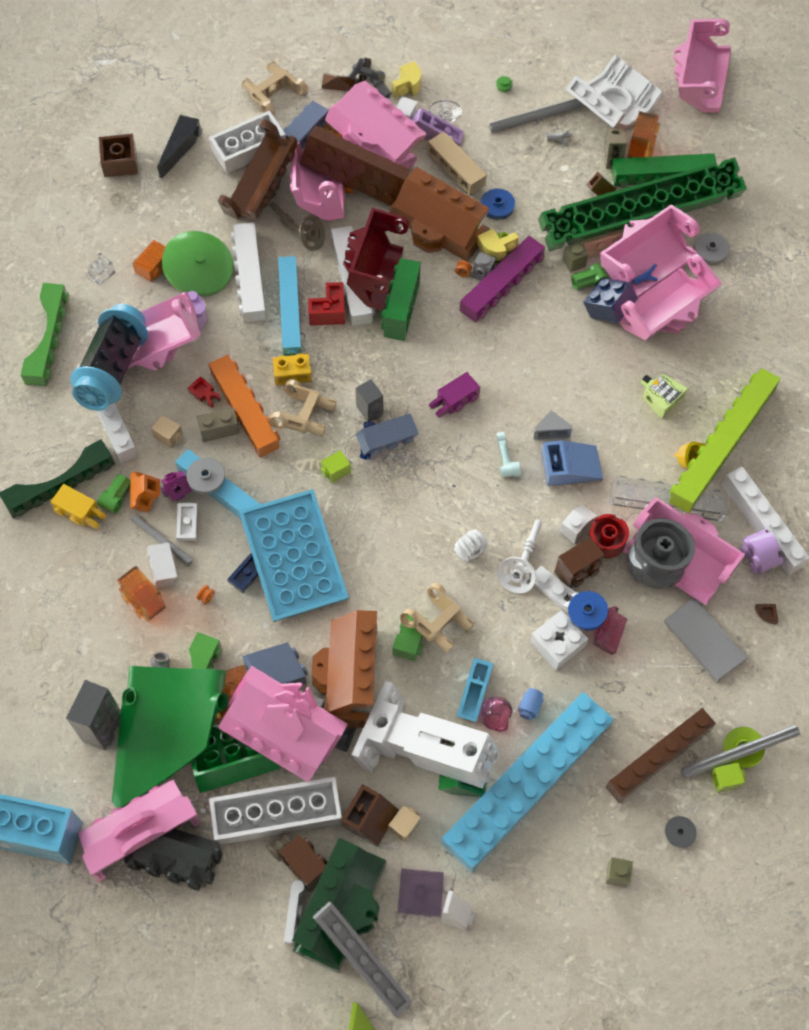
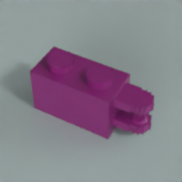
M465 372L438 389L437 398L431 401L429 407L435 409L440 405L443 406L436 412L438 418L447 413L451 415L454 412H459L466 404L473 403L479 398L480 386L468 372Z

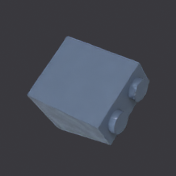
M288 642L242 656L246 671L252 665L281 684L307 683L306 675H308L304 664H299L297 650L295 647L291 648Z

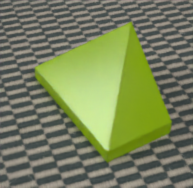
M353 1002L349 1030H375L359 1004Z

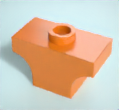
M134 471L130 474V508L147 513L151 510L153 501L160 497V479Z

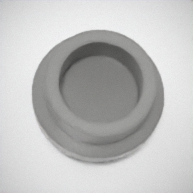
M156 652L150 659L152 667L168 668L171 662L168 654L164 652Z

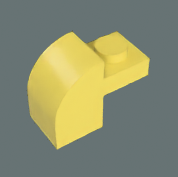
M412 61L400 67V79L392 82V94L395 98L408 92L414 96L421 88V70L415 61Z
M494 229L478 235L477 246L481 252L495 257L496 261L504 260L507 252L513 251L519 242L516 232L499 239Z

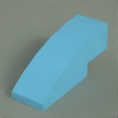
M477 658L473 659L457 717L477 722L494 663Z

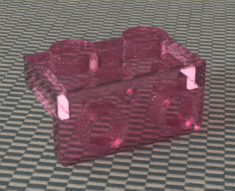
M616 606L608 608L606 621L601 627L596 629L593 641L595 646L611 655L617 652L627 622V618L617 613L619 608Z

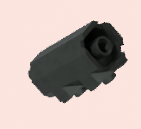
M174 828L122 859L128 865L127 867L132 870L140 871L141 868L148 871L147 874L160 878L161 874H165L164 876L172 883L180 884V882L188 884L187 887L200 891L201 887H205L207 884L212 885L215 878V872L213 871L215 865L220 863L223 852L220 851L221 847L218 842Z

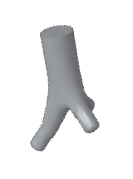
M568 130L560 134H547V141H559L566 146L567 143L564 139L573 136V134L569 133Z

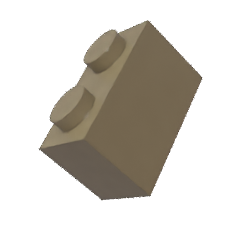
M233 407L197 416L203 442L239 434Z

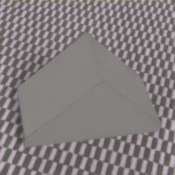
M551 410L534 428L533 440L570 438L572 425Z

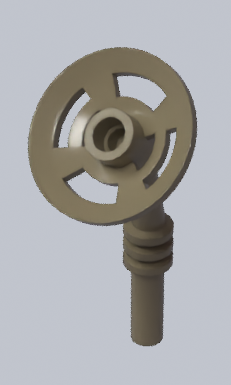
M275 202L270 203V208L280 217V221L285 227L299 234L300 240L306 249L316 251L322 247L325 240V229L318 217L314 215L306 216L301 221L300 226H298ZM307 220L313 221L311 224H305ZM308 242H314L315 245L309 246Z

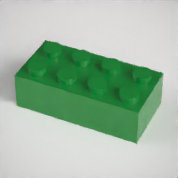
M400 258L398 265L394 267V280L391 279L389 290L391 292L386 296L385 305L387 306L382 311L381 320L383 321L381 329L384 330V337L405 341L420 286L421 262Z

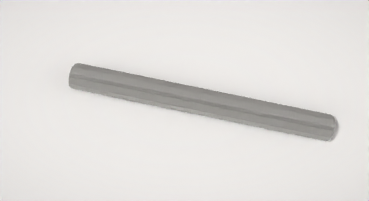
M574 98L489 123V129L493 133L582 107V102Z
M797 725L790 726L683 767L681 769L685 779L797 737L800 735V730Z

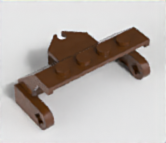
M262 119L259 124V128L264 131L265 136L231 198L221 195L218 199L223 213L237 220L240 217L258 220L264 207L266 208L270 200L276 195L275 191L279 189L282 177L286 173V167L289 162H292L295 155L294 152L298 146L296 137L290 135L288 139L281 138L278 128L272 122Z

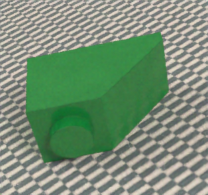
M441 774L439 776L438 790L453 795L482 797L485 794L486 782L483 788Z

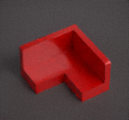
M343 282L326 283V298L308 299L309 324L311 326L345 324Z

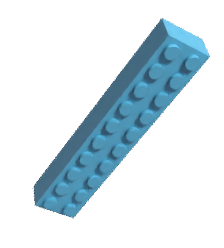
M582 692L442 837L441 844L472 873L611 727L614 719L588 695Z

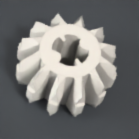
M475 529L468 531L465 535L463 534L458 539V542L455 543L454 550L459 558L469 562L484 552L483 550L487 548L488 541L483 534Z

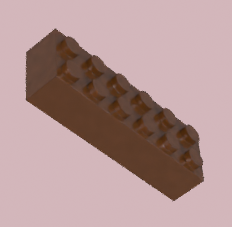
M316 125L308 136L300 160V164L390 206L396 201L410 172V169Z

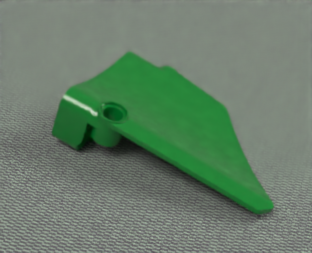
M129 666L127 688L122 693L112 802L117 808L124 807L132 799L146 794L150 789L173 776L207 750L214 718L219 711H224L228 706V697L223 692L225 690L226 670Z

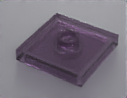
M401 868L398 913L441 917L444 872Z

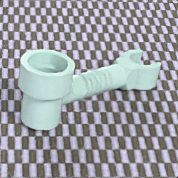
M504 432L497 433V441L503 461V466L500 467L502 478L521 476L519 462H510Z

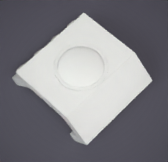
M617 55L613 56L599 76L586 83L579 76L575 75L566 89L610 126L622 128L624 131L657 108L655 107L664 94L661 89Z

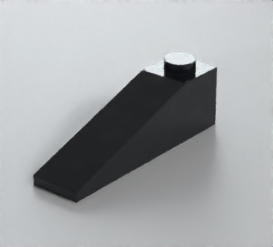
M184 115L179 116L157 165L160 178H163L196 143L198 137L201 136L202 127H200L199 119Z

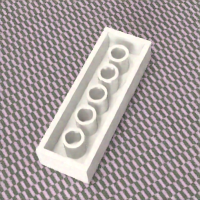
M335 777L209 798L214 841L218 842L219 845L339 825L342 819Z

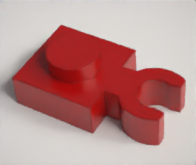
M201 376L187 388L188 392L200 402L206 399L209 407H214L212 399L221 401L220 395L217 392H213L214 387Z

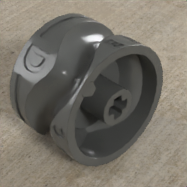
M650 520L641 526L628 552L627 565L629 571L644 586L653 589L670 588L681 580L685 569L690 564L695 553L694 540L684 526L673 520Z

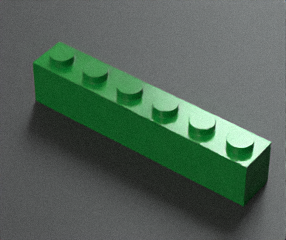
M715 153L617 158L613 160L611 171L614 186L639 185L717 162Z

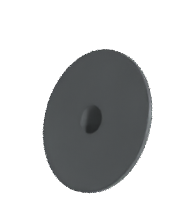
M684 816L671 818L665 826L667 840L676 847H688L696 839L697 831L694 823Z

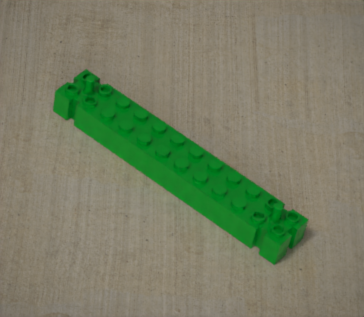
M734 157L723 160L719 166H717V163L709 164L561 206L559 212H556L555 208L543 211L538 218V222L542 232H547L545 242L548 250L553 251L562 248L565 242L569 246L579 241L582 242L585 239L623 229L626 224L630 227L632 226L630 221L649 220L670 205L685 213L720 203L725 197H727V200L740 197L747 190L743 177H738L737 175L740 168Z

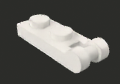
M540 566L535 571L536 582L534 587L568 613L570 601L568 602L564 599L566 597L572 599L578 592L573 591L543 566Z
M299 880L294 881L291 886L284 937L285 945L294 946L292 938L297 930V919L302 918L303 905H300V897L305 894V886Z

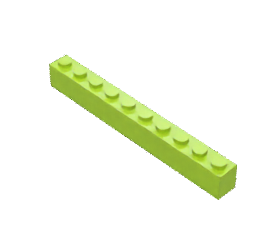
M763 368L757 374L753 373L749 380L750 384L743 387L740 393L741 397L737 396L732 404L733 408H728L723 416V422L719 421L714 429L716 432L714 434L710 433L705 442L707 443L706 446L700 447L697 452L698 457L690 461L687 472H682L678 479V485L674 484L669 492L671 495L669 503L686 513L691 512L777 389L780 377Z

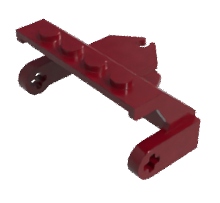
M371 208L365 227L350 232V237L347 240L349 242L347 247L350 250H345L343 265L349 273L347 279L349 288L365 306L383 311L386 296L390 293L391 279L394 280L395 277L393 275L394 267L398 265L404 249L402 246L390 243L385 231L405 234L410 224L408 219L403 216L376 208Z

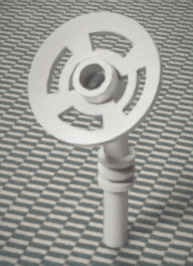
M535 520L529 539L525 541L524 552L521 558H507L498 568V579L501 585L512 593L528 592L536 582L535 569L528 560L530 555L534 553L535 546L537 545L536 539L543 524L540 520ZM506 565H509L504 576V568ZM529 573H531L532 578H531L530 583L528 584L527 581H528L529 576H530ZM512 580L520 583L521 587L513 586L508 582Z

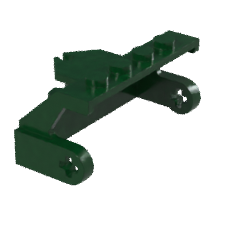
M338 838L292 938V942L296 943L292 951L301 957L339 973L345 956L314 920L313 916L328 902H331L359 936L373 930L374 925L372 923H374V920L378 921L377 916L380 909L373 894L387 865V860Z

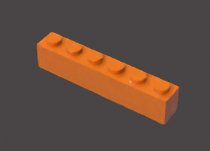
M226 355L208 363L212 377L230 408L233 407L237 420L259 458L279 449L280 436L276 430H272L269 417L264 416L262 413L264 411L259 401H255V394L251 387H247L245 376L243 373L239 374V367L236 361L231 360L229 355Z

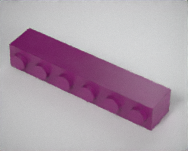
M529 235L460 300L459 311L475 323L480 318L483 319L491 307L494 308L503 296L505 297L509 294L514 285L517 286L526 274L531 273L537 263L540 264L545 258V246Z

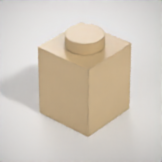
M164 415L151 428L154 438L171 448L179 443L183 436L181 426Z
M403 805L388 825V830L406 842L420 824L419 812L412 807L407 808Z

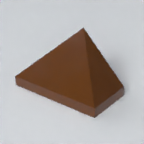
M324 74L321 89L349 91L355 85L356 77L352 80L349 76Z

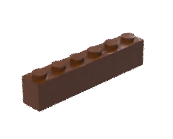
M701 708L613 777L606 785L607 790L618 803L622 802L709 733L716 725L715 721Z

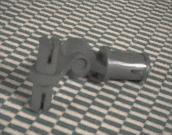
M359 58L358 62L352 66V71L349 74L350 79L354 80L357 74L369 76L373 87L385 98H390L392 92L384 84L385 73L380 70L375 71L363 67L365 60Z

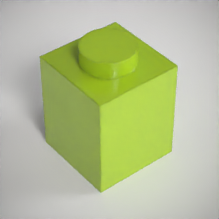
M341 450L321 460V473L331 483L351 473V465Z
M739 763L716 767L710 773L717 793L740 788L746 780L743 768H740Z

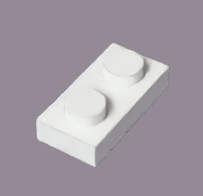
M178 503L177 541H197V503Z

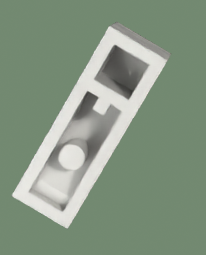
M449 890L441 923L466 931L467 925L472 926L475 914L471 912L472 905Z

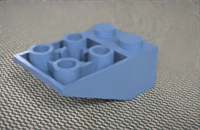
M563 440L543 442L541 456L547 486L603 480L596 445Z

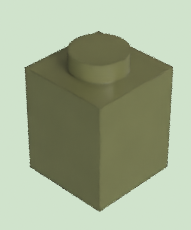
M581 241L564 248L562 260L570 273L586 267L588 253Z
M611 857L608 862L605 883L627 887L631 881L633 861Z

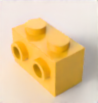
M299 353L292 356L281 355L272 358L276 386L285 385L291 379L299 383L312 382L309 354Z

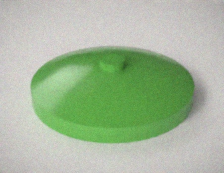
M187 231L180 233L168 242L163 252V272L170 284L182 293L195 291L201 297L214 295L227 286L233 273V258L229 249L220 239L206 232Z

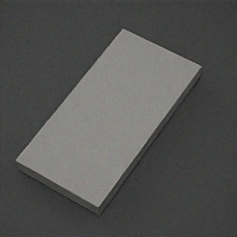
M695 598L664 620L666 626L715 682H718L747 659L746 655Z

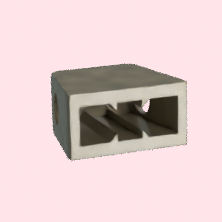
M611 127L606 130L604 143L605 168H612L614 159L624 158L627 141L624 129ZM613 150L617 152L616 155H612Z

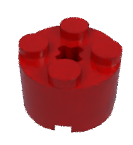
M613 514L598 516L592 523L588 538L591 537L604 553V558L607 559L620 555L629 537L627 523L622 518L619 519Z

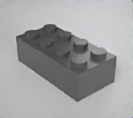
M85 680L66 719L82 742L106 750L107 746H110L113 742V733L116 727H119L121 710L108 688Z

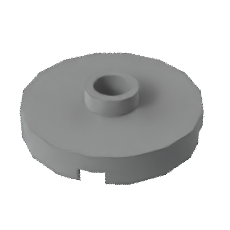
M705 233L696 239L694 250L697 251V254L707 264L716 265L722 263L727 257L729 244L719 234Z
M200 458L194 461L186 473L190 488L196 493L203 495L218 491L225 481L224 468L221 463L212 458Z

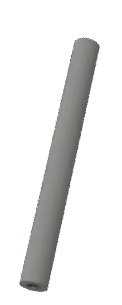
M138 515L132 517V521L160 544L169 543L171 552L186 565H191L193 559Z

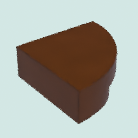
M776 604L755 605L756 613L763 621L777 625Z

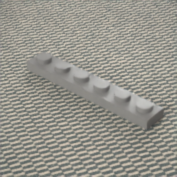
M328 902L313 916L314 920L393 1016L397 1018L412 1003V1000L331 902Z

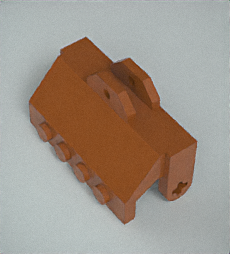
M418 167L406 178L396 201L390 206V213L408 219L409 228L412 230L413 245L427 253L438 252L444 248L468 262L479 248L477 246L478 235L490 230L485 225H481L479 228L480 222L489 212L487 206Z
M356 610L339 618L332 619L330 648L323 647L312 659V685L322 695H326V711L347 723L346 728H364L370 715L367 712H350L356 707H373L377 611Z

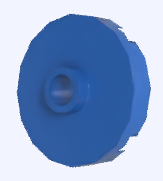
M494 188L488 190L481 198V204L489 208L486 216L492 219H505L515 209L513 195L504 189Z
M580 592L570 600L568 606L569 619L573 625L582 630H595L606 621L608 605L605 599L596 592ZM589 607L592 610L590 612H586L584 609Z

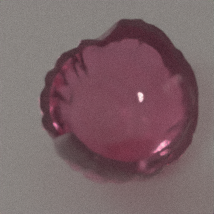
M500 696L489 697L485 699L480 707L479 719L490 730L506 731L508 729V719L513 713L512 706L506 698Z

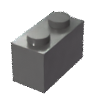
M372 379L355 388L356 407L367 422L377 420L384 414L383 394Z

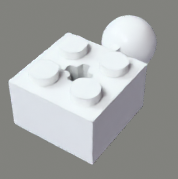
M587 607L584 610L590 612L592 609ZM561 610L534 631L529 642L557 671L586 647L588 638L580 631L581 628L573 625L571 620Z

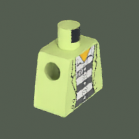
M661 374L655 380L649 375H645L640 382L646 387L643 399L661 419L685 397L688 389L665 374Z

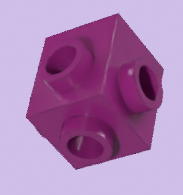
M182 470L176 473H168L161 480L163 486L160 488L164 496H168L172 501L181 500L186 494L193 491Z

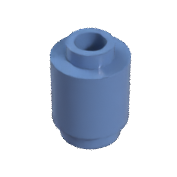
M529 688L524 693L518 707V712L522 718L527 720L537 718L543 703V693L534 688Z

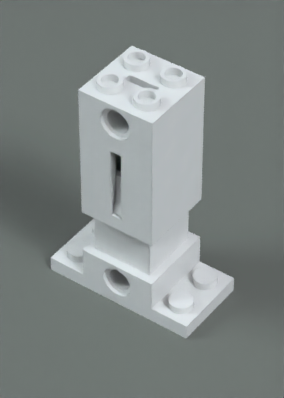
M385 681L351 754L364 771L372 773L373 768L379 762V755L394 759L397 754L410 758L416 767L483 788L485 782H488L490 778L491 767L493 763H496L499 756V750L490 735L424 713H420L419 717L403 713L402 709L405 700L393 683Z

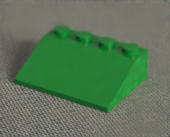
M220 723L214 724L212 727L207 750L191 762L200 793L281 769L279 764L219 729Z

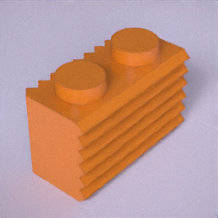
M153 240L132 263L135 273L150 282L154 278H158L162 273V256L166 246Z

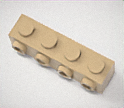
M442 132L428 141V153L469 196L486 186L487 175L485 171L480 169L475 161L467 156L463 148L459 147L452 137Z

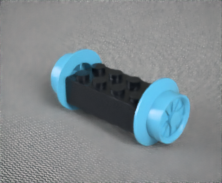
M117 304L112 309L105 310L100 314L98 318L99 327L80 367L75 369L70 376V382L73 387L72 395L81 406L94 411H102L110 404L120 400L122 396L120 386L137 347L143 345L148 338L145 317L135 307L127 304Z

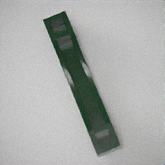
M100 439L85 447L75 464L60 476L39 484H14L1 491L0 497L14 519L53 498L63 484L75 488L79 483L92 479L102 471L109 470L115 463L106 445Z

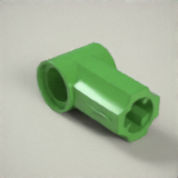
M595 263L588 270L571 275L572 285L576 290L591 285L597 286L603 278L609 279L601 263Z
M117 475L108 490L100 494L97 505L116 514L120 510L123 498L130 488V480L124 475Z

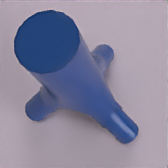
M654 264L645 273L633 278V284L637 285L646 280L658 281V278L651 275L657 264Z

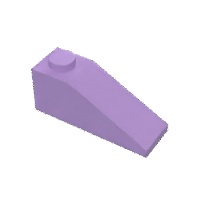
M420 108L411 118L426 133L424 139L431 140L445 132L453 138L458 146L461 144L464 131L427 110Z

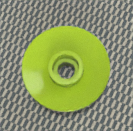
M737 727L726 735L723 742V752L762 738V736L752 728ZM765 749L730 763H739L740 768L754 767L764 757Z

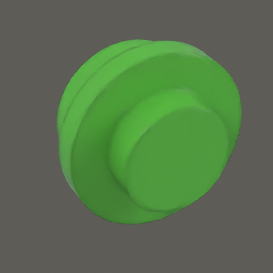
M502 76L497 79L496 86L499 91L508 92L512 88L513 82L511 78Z

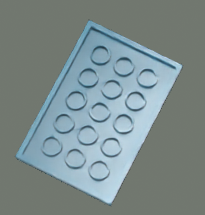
M313 489L239 510L240 519L273 622L349 599Z

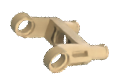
M274 61L267 65V70L273 74L271 77L259 85H255L249 78H246L247 81L244 79L241 83V86L250 93V97L260 105L262 112L270 111L272 115L275 114V109L268 97L286 85L297 95H303L308 92V87L302 79L297 80L286 69H281Z
M288 380L284 386L285 393L291 398L305 402L299 417L282 411L272 413L269 419L270 425L276 429L286 427L301 433L310 432L323 437L326 425L311 421V417L317 407L333 412L337 400L321 396L320 392L302 387L296 380ZM289 386L294 387L297 391L289 389ZM275 418H279L283 422H278L275 420Z
M434 583L428 588L427 594L431 599L430 601L443 612L430 623L419 612L406 609L400 615V621L406 628H414L429 642L434 641L447 653L455 643L442 633V630L451 621H455L468 632L475 622L468 618L462 612V608L446 595V590L441 584ZM433 589L439 593V596L433 593ZM407 615L412 617L413 622L407 618Z

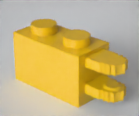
M65 484L62 485L50 501L54 508L53 511L61 517L65 515L76 525L81 524L85 527L88 525L98 529L100 525L92 519L93 516L102 520L106 518V514L99 510L95 500Z

